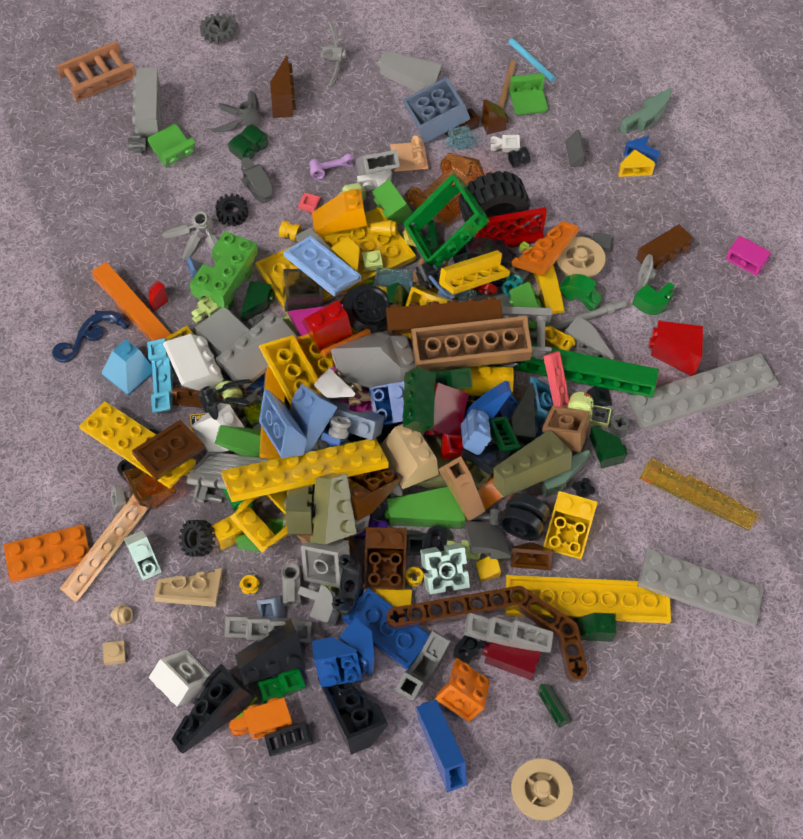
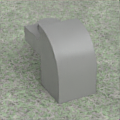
M311 585L308 586V589L300 586L299 595L315 600L310 617L336 625L340 612L332 607V603H335L332 599L338 596L337 593L323 585L320 586V589Z

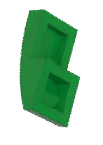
M299 668L278 674V677L260 681L256 685L263 704H266L272 698L281 699L292 695L306 687Z

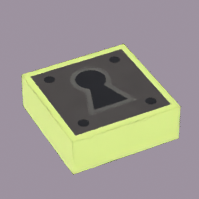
M594 405L590 415V424L608 428L611 409Z

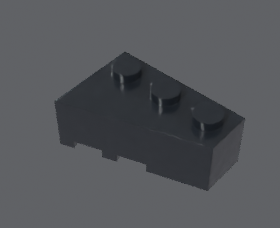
M291 618L285 621L286 624L276 631L274 629L270 631L269 635L258 642L256 640L235 654L244 686L305 666L297 632Z

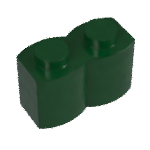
M251 124L241 134L236 135L228 143L229 151L240 160L245 157L252 159L256 152L266 148L268 144L267 134Z

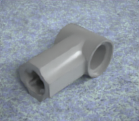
M287 563L281 570L283 606L295 607L301 605V595L298 594L301 586V574L296 564ZM289 572L296 573L293 578L286 577Z

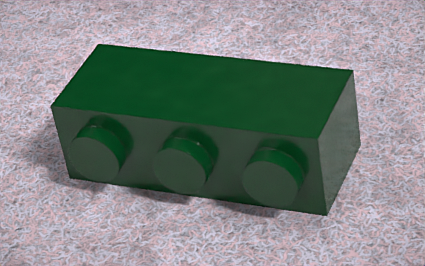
M415 367L405 373L402 414L404 428L423 433L434 427V372Z

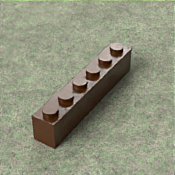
M487 297L481 301L471 298L467 299L466 302L449 300L447 303L439 304L438 301L428 302V305L411 303L409 306L403 307L400 304L390 305V308H386L388 334L411 333V329L503 318L501 299H496V297Z

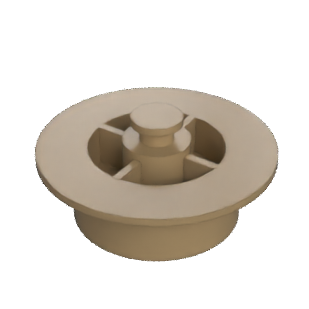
M574 237L556 262L566 276L582 274L590 278L603 269L606 257L602 247L595 241L586 237Z
M533 759L521 765L515 772L511 784V793L516 806L523 814L535 820L547 821L559 817L567 810L573 796V785L568 773L556 762L548 759Z

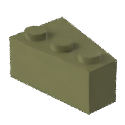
M330 473L317 477L315 480L313 504H316L315 517H312L314 530L313 536H310V543L328 544L357 534L347 474Z

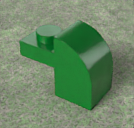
M582 274L566 276L559 287L561 293L568 301L579 299L589 311L595 310L603 298L594 288L597 283Z
M668 282L657 292L646 284L635 294L632 305L649 315L661 314L666 311L669 301L673 298L675 286Z

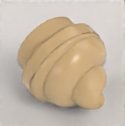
M125 604L117 605L110 613L113 621L118 625H125L132 620V609Z

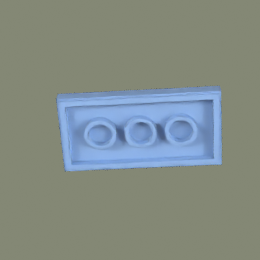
M312 236L284 251V257L334 297L361 280V275Z

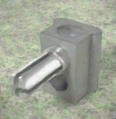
M196 485L192 502L204 504L206 500L221 503L222 497L207 493L208 487Z

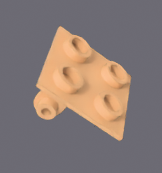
M413 136L411 143L390 144L391 151L397 150L400 167L394 169V172L428 169L424 142H421L419 136Z

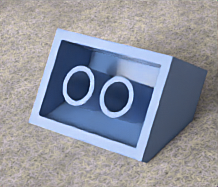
M268 389L264 390L259 422L281 458L304 455L305 446H307L306 435L302 433L299 424L295 422L285 404Z

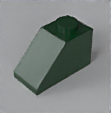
M250 281L241 309L242 321H247L268 310L270 303L274 302L275 297L271 284Z
M470 367L432 371L435 373V383H440L454 389L472 388Z
M596 426L591 427L589 438L601 468L624 463L627 456V448L624 444L622 445L620 438Z
M592 613L572 619L578 626L581 640L613 642L616 635V614Z

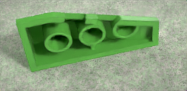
M220 425L215 444L242 456L260 458L261 429Z

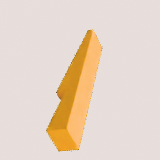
M268 365L265 372L264 390L268 389L284 403L285 394ZM261 426L260 458H280L279 453Z

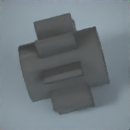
M133 134L132 138H128V150L133 151V155H142L143 151H147L146 138H141V134Z

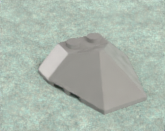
M377 331L331 349L336 369H339L346 376L344 379L348 383H359L363 389L365 387L370 388L404 381L405 373L415 368L414 355L407 336L403 334H388V331Z

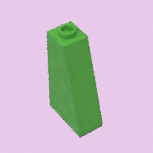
M449 487L387 499L389 506L384 513V518L389 519L390 525L413 527L441 526L451 529L464 528V514Z

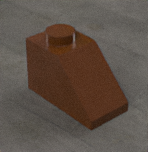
M487 99L483 100L481 124L486 134L489 135L506 130L508 123L507 114L495 103Z

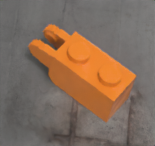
M272 698L266 704L260 706L254 704L247 707V710L243 711L244 716L231 720L229 724L230 732L233 736L249 733L251 738L257 740L263 738L264 735L292 726V720L285 698Z

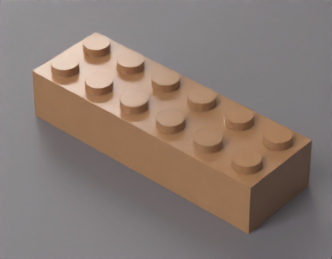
M527 316L411 329L415 367L428 371L530 360L532 355Z

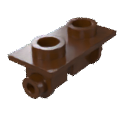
M179 386L172 388L171 394L174 395L173 405L202 408L198 397L200 391L179 388Z

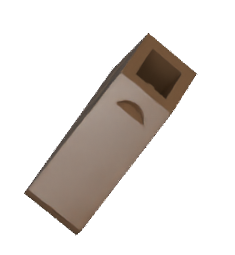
M461 456L438 469L467 521L485 512L472 475Z

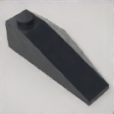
M220 664L205 680L203 692L199 698L196 697L194 699L193 709L189 715L184 716L171 739L182 754L241 714L255 698L249 689L223 664Z
M353 683L321 687L350 754L352 755L371 747L388 726V722L380 707L376 703L373 704L366 694L357 690Z

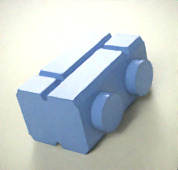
M472 409L467 418L461 423L463 447L480 455L485 446L491 441L489 416L483 411Z

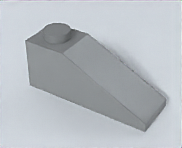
M577 316L565 330V334L572 336L576 340L574 347L583 353L606 359H614L613 354L588 320Z

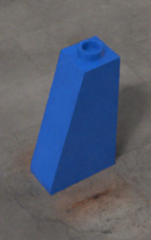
M437 700L422 703L416 707L417 717L447 793L466 786L465 760Z

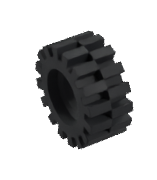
M230 193V196L225 194V198L221 196L219 198L220 201L217 200V205H215L218 221L222 222L223 225L227 223L228 227L231 224L235 227L236 223L241 225L242 221L245 222L248 217V207L244 197H239L238 194L234 196L233 193ZM230 207H235L239 209L234 213H228L225 211Z
M206 520L186 521L182 525L184 529H180L182 535H179V539L182 541L179 542V545L183 546L181 548L182 552H185V555L190 557L209 555L210 551L213 550L211 545H215L213 538H216L215 534H212L215 530L211 527V523H207Z

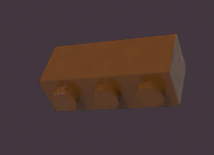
M678 224L640 247L636 259L642 264L646 256L650 254L653 256V269L659 270L668 261H674L681 253H687L691 249L693 237Z

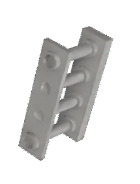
M502 306L503 318L527 316V322L535 321L538 323L537 347H532L531 357L544 359V355L551 353L552 347H545V323L550 322L552 308Z

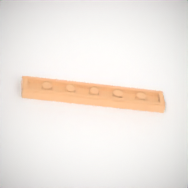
M133 494L61 586L60 589L73 601L78 602L123 543L124 538L130 534L149 509V506L137 494Z

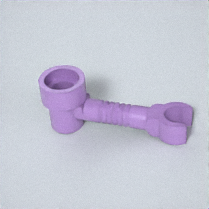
M346 154L340 159L319 163L317 159L311 160L309 166L312 178L314 180L322 179L325 176L324 169L336 166H353L352 154Z

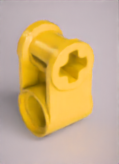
M551 326L545 327L546 347L570 351L571 347L575 346L576 340L572 336Z

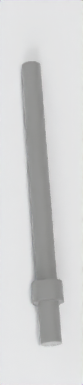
M625 299L616 303L610 302L604 304L601 308L578 316L588 320L603 314L609 315L614 313L615 310L626 307L627 302ZM577 316L548 326L557 330L568 327ZM537 330L529 332L530 339L537 337Z

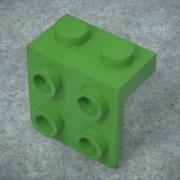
M544 73L511 76L509 93L516 115L547 112L548 107L543 92Z
M176 124L148 138L149 145L164 167L175 164L178 160L191 155L195 150V142L192 137L187 140Z

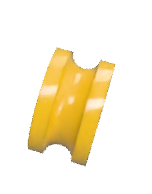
M418 567L409 568L405 573L406 583L411 587L421 585L423 582L422 570ZM412 573H416V576L419 575L416 581H413V578L410 579Z

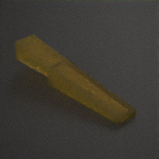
M653 458L646 464L639 478L748 531L759 515L690 474L685 477Z

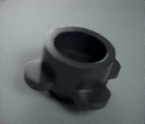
M582 478L581 481L572 484V488L577 496L585 498L595 493V488L591 486L588 478Z

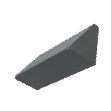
M576 130L565 142L570 167H582L585 159L581 133L579 130Z

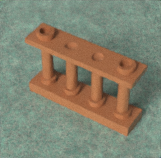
M118 41L56 65L59 77L67 76L72 83L71 91L76 102L129 81L136 75L133 63L124 64L119 54L121 53ZM113 58L118 68L109 70L104 60ZM98 64L103 74L94 77L88 67ZM80 70L88 78V80L81 83L78 82L73 74Z

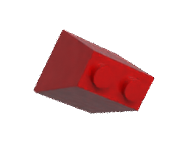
M339 300L309 315L301 322L319 353L321 350L353 335L348 315Z
M658 320L656 328L653 327L648 343V348L651 349V356L689 376L695 375L702 359L703 326Z

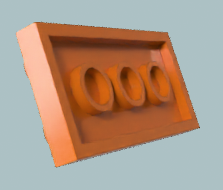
M84 524L3 544L11 583L76 567L89 552Z

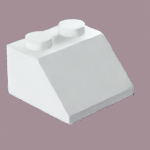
M219 403L217 405V420L212 419L209 413H207L191 425L197 437L205 445L206 450L214 453L228 451V449L215 444L220 425L245 428L229 404Z
M183 650L160 659L149 678L172 703L180 706L189 702L204 688L203 684L211 674L187 650Z

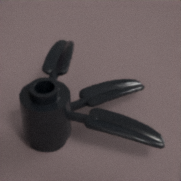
M465 255L461 260H459L456 263L465 261L467 259V255ZM445 259L436 269L432 265L430 266L429 262L415 267L417 271L415 273L420 283L413 282L412 286L414 288L426 287L428 290L436 287L428 276L432 275L439 282L437 276L440 275L441 268L447 266L448 261Z
M250 379L232 381L224 384L218 390L211 386L201 388L198 397L203 411L209 413L212 419L217 420V405L219 403L250 406V402L243 398L226 397L225 400H220L218 393L237 385L253 383V381Z

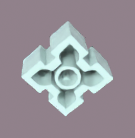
M460 543L444 546L445 551H440L436 547L420 550L422 566L428 570V573L423 575L425 589L429 594L446 592V586H450L453 590L470 588L468 571L462 567V564H467L465 547ZM445 565H447L448 568H445L446 571L443 572V571L441 570L442 567L445 566Z

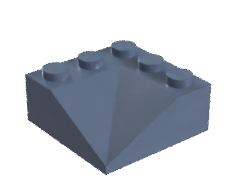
M448 77L402 100L425 143L470 120L465 104Z

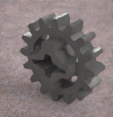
M217 13L216 16L211 14V17L205 16V20H201L200 32L201 37H204L205 41L209 39L210 43L215 41L218 44L219 41L225 43V40L230 41V37H234L236 30L234 20H231L230 16L226 18V14L220 16Z

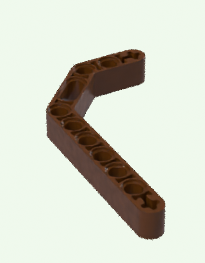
M522 586L394 607L388 611L386 616L387 626L393 630L466 618L470 613L483 615L516 609L545 630L554 632L553 635L558 638L565 675L569 681L579 682L587 674V665L577 624ZM520 593L523 600L516 601L513 598V594ZM495 596L500 597L503 604L496 605L492 598ZM472 601H481L483 607L480 609L475 608L472 605ZM458 603L462 606V611L455 612L451 606ZM530 605H538L551 614L555 622L548 623L533 613ZM439 607L442 610V614L435 616L432 614L431 609ZM412 611H419L422 617L420 619H413L410 613ZM404 612H407V621H405ZM394 614L399 618L397 623L392 619ZM562 627H570L572 630V634L566 635L563 632ZM568 646L576 649L577 654L575 656L568 654ZM575 667L576 670H580L581 672L578 676L576 673H572V670Z

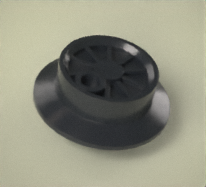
M360 285L348 292L343 302V308L348 315L350 326L354 330L360 332L368 328L372 334L377 331H384L388 327L386 308H390L391 304L384 290L373 285Z

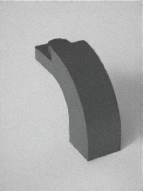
M433 630L414 664L409 670L404 672L395 691L415 701L435 675L452 640Z

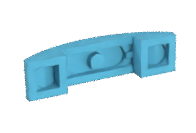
M165 338L147 342L148 359L152 362L154 394L151 395L153 414L172 410L174 395L171 394L172 388H174L173 369L163 345L167 341Z

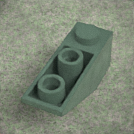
M589 450L576 452L572 455L570 470L537 483L545 498L565 489L588 461Z

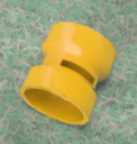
M283 220L279 228V237L284 239L290 238L291 241L297 242L295 235L301 233L302 226L299 224L292 225L289 221Z

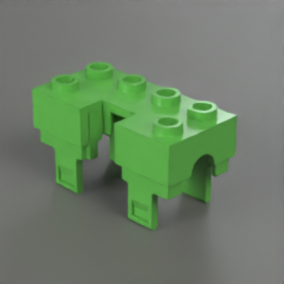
M224 231L212 249L213 261L216 262L215 266L210 267L202 264L190 283L191 294L199 300L207 296L217 306L221 308L226 306V309L229 311L234 304L235 290L239 289L244 280L248 282L253 274L252 263L258 254L257 243Z

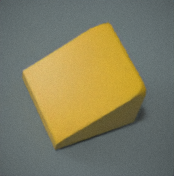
M489 556L475 562L480 581L500 578L501 571L498 559H490Z

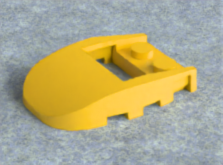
M281 491L268 494L267 496L286 514L284 499L287 497L288 492ZM257 497L245 499L239 504V508L231 514L230 518L262 553L269 546L277 544L283 538L290 535L287 534V526L275 535L248 506Z

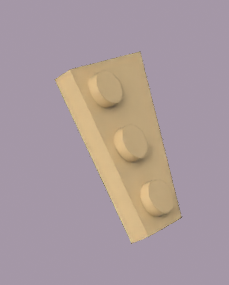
M222 568L215 569V572L204 573V571L197 572L196 575L188 577L181 575L159 579L156 585L154 601L216 607L222 578Z

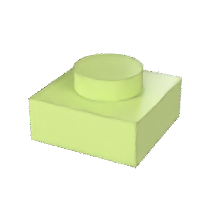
M380 250L362 253L365 271L383 269Z

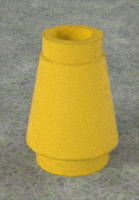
M387 220L371 223V234L387 237L397 236V221Z

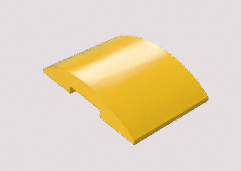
M351 327L353 335L358 333V331ZM308 334L296 338L294 335H290L259 345V349L290 405L295 392L301 384L322 394L314 384L328 368L336 367L332 354L323 357Z

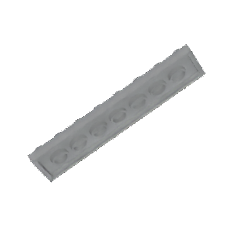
M760 353L656 387L653 398L635 394L627 397L626 401L642 431L777 387L779 382Z

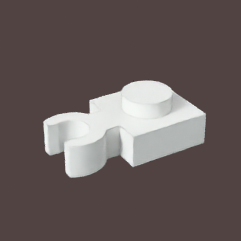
M502 135V139L496 136L490 138V143H495L491 144L490 149L492 151L502 149L503 152H509L512 150L517 151L520 148L519 135Z

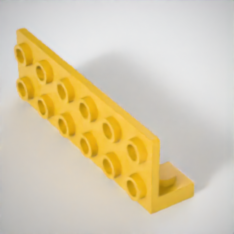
M106 401L79 425L82 431L153 477L133 456L132 450L156 434ZM193 458L189 459L157 481L168 488H172L183 475H187L196 466V460Z

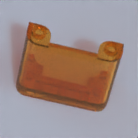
M448 153L440 164L442 175L423 192L418 187L410 188L405 193L408 202L418 208L452 173L461 178L468 186V183L476 180V177L485 175L480 160ZM461 192L433 218L436 222L449 226L462 214L459 207Z

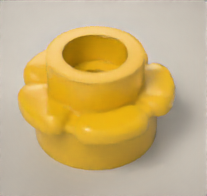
M253 575L244 576L239 583V587L244 594L256 593L260 585L259 580Z

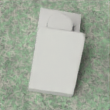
M387 170L357 176V183L368 192L376 189L388 179L391 181L392 172Z

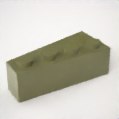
M549 429L494 467V487L503 497H506L571 469L572 451Z
M315 484L286 490L288 493L284 499L286 514H283V526H287V534H312Z

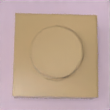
M124 640L103 643L104 665L126 663Z

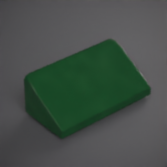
M397 282L387 286L389 303L391 305L400 304L401 307L406 306L409 293L401 283Z
M541 684L538 689V695L556 725L561 728L570 723L572 719L552 686Z

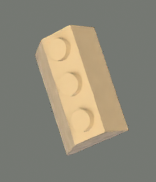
M403 424L394 427L380 445L391 470L403 477L399 483L402 489L439 475L437 459L420 432L404 428Z

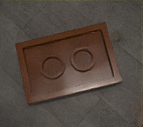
M178 420L133 449L132 454L157 481L203 451L205 445L181 420Z

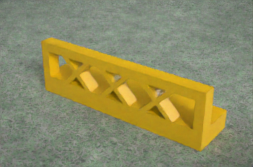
M496 250L441 268L439 285L454 295L508 277L510 271L500 265L502 253Z

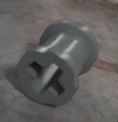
M616 415L612 419L610 433L619 438L624 437L629 427V419L624 415Z

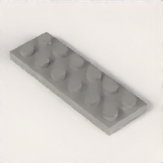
M649 548L645 551L637 587L752 627L757 624L763 592L762 587Z

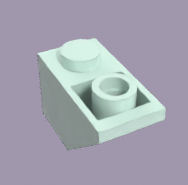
M143 530L124 538L143 581L162 572Z

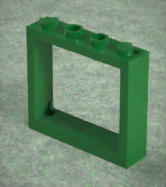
M452 173L403 222V225L425 262H429L430 266L435 265L439 267L445 259L449 261L490 220L465 182ZM461 192L475 214L433 253L420 231Z

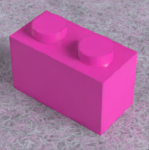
M739 235L729 249L726 260L757 276L767 263L771 252Z

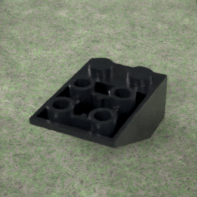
M472 237L453 256L454 263H456L465 255H467L466 260L498 250L502 253L501 264L511 259L505 241Z

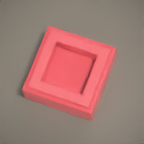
M304 192L298 205L299 209L309 212L315 211L320 204L321 197Z

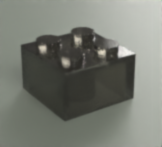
M283 269L282 288L285 312L322 307L324 297L322 286L300 269Z

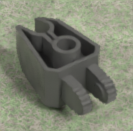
M248 157L242 158L241 170L243 171V178L241 180L244 187H247L254 198L261 203L272 200V187L265 169L260 164L254 165L253 161Z

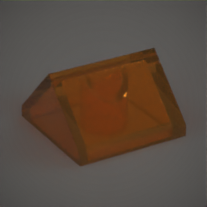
M138 467L123 471L140 506L157 509L176 494L174 486L172 488L166 487Z

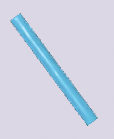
M513 38L509 40L508 43L539 72L544 73V76L550 82L556 79L551 72Z

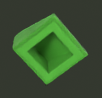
M245 534L236 538L238 549L261 552Z

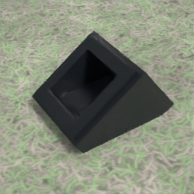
M593 386L586 392L593 398L594 405L601 407L612 406L609 389Z
M407 533L406 555L421 556L420 550L426 549L427 535Z

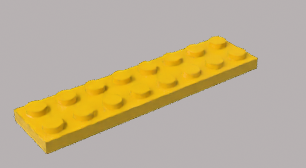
M374 438L373 440L366 439L309 451L300 456L271 459L222 470L221 473L231 502L313 485L317 477L330 473L347 474V477L386 469L388 468V460L377 439Z
M506 575V588L522 586L570 619L592 613L616 614V621L664 624H670L671 622L670 598L637 587L638 581ZM520 593L513 594V598L516 601L523 600ZM530 605L531 611L539 617L554 618L538 605ZM516 609L505 611V616L526 617Z

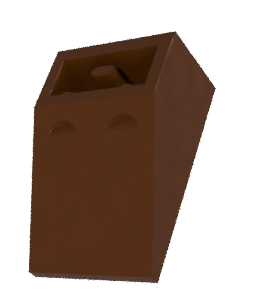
M285 56L270 82L273 118L293 117V110H296L295 100H292L295 99V89L291 87L294 86L293 75H290V73H293L292 63L288 61V56Z
M389 468L348 477L354 519L359 521L373 513L402 481L403 477Z
M366 527L364 589L405 590L407 528Z

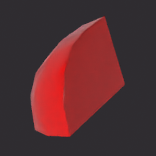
M155 281L149 290V303L153 311H156L168 302L165 285L159 281Z

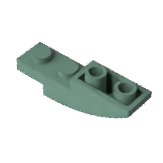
M669 88L661 91L658 95L646 99L643 103V109L622 120L620 132L625 135L636 128L643 132L652 126L666 110L672 89Z

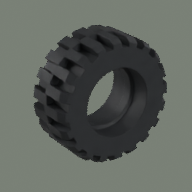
M507 171L489 172L484 176L476 177V180L468 183L467 187L487 217L530 209V200L523 181L513 173ZM461 193L459 207L464 222H466L475 213Z

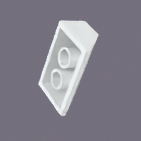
M188 334L163 343L181 385L199 391L205 386L216 388L223 381L221 370L207 345L208 342L202 336Z

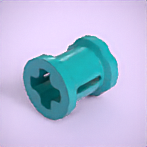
M516 273L510 274L507 281L502 285V291L506 295L511 296L509 289H514L523 284L521 276Z

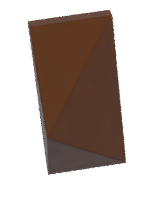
M534 542L512 547L511 567L551 570L553 550Z

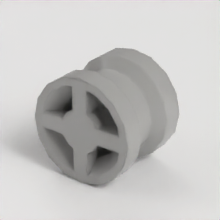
M332 417V427L329 429L328 434L334 438L346 439L348 437L347 429L350 427L351 421L345 417Z

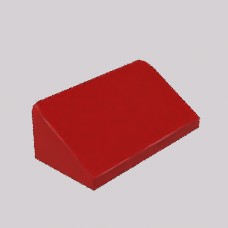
M443 435L441 457L443 459L459 458L462 450H464L462 436Z

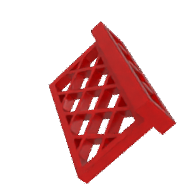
M546 207L488 217L490 221L487 224L489 225L482 228L473 237L502 240L511 248L519 247L523 241L528 244H535L537 240L545 238L543 231L547 214Z

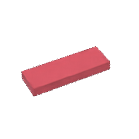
M559 351L544 355L553 405L567 408L569 395Z

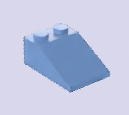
M301 384L291 401L290 412L295 422L299 424L302 433L307 437V446H305L304 451L306 453L314 447L336 411L337 406L319 392Z

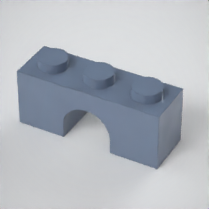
M329 400L337 406L332 417H345L351 421L350 427L347 429L349 433L369 440H373L381 435L385 416L368 410L365 412H353L349 410V404ZM330 419L327 425L332 427Z

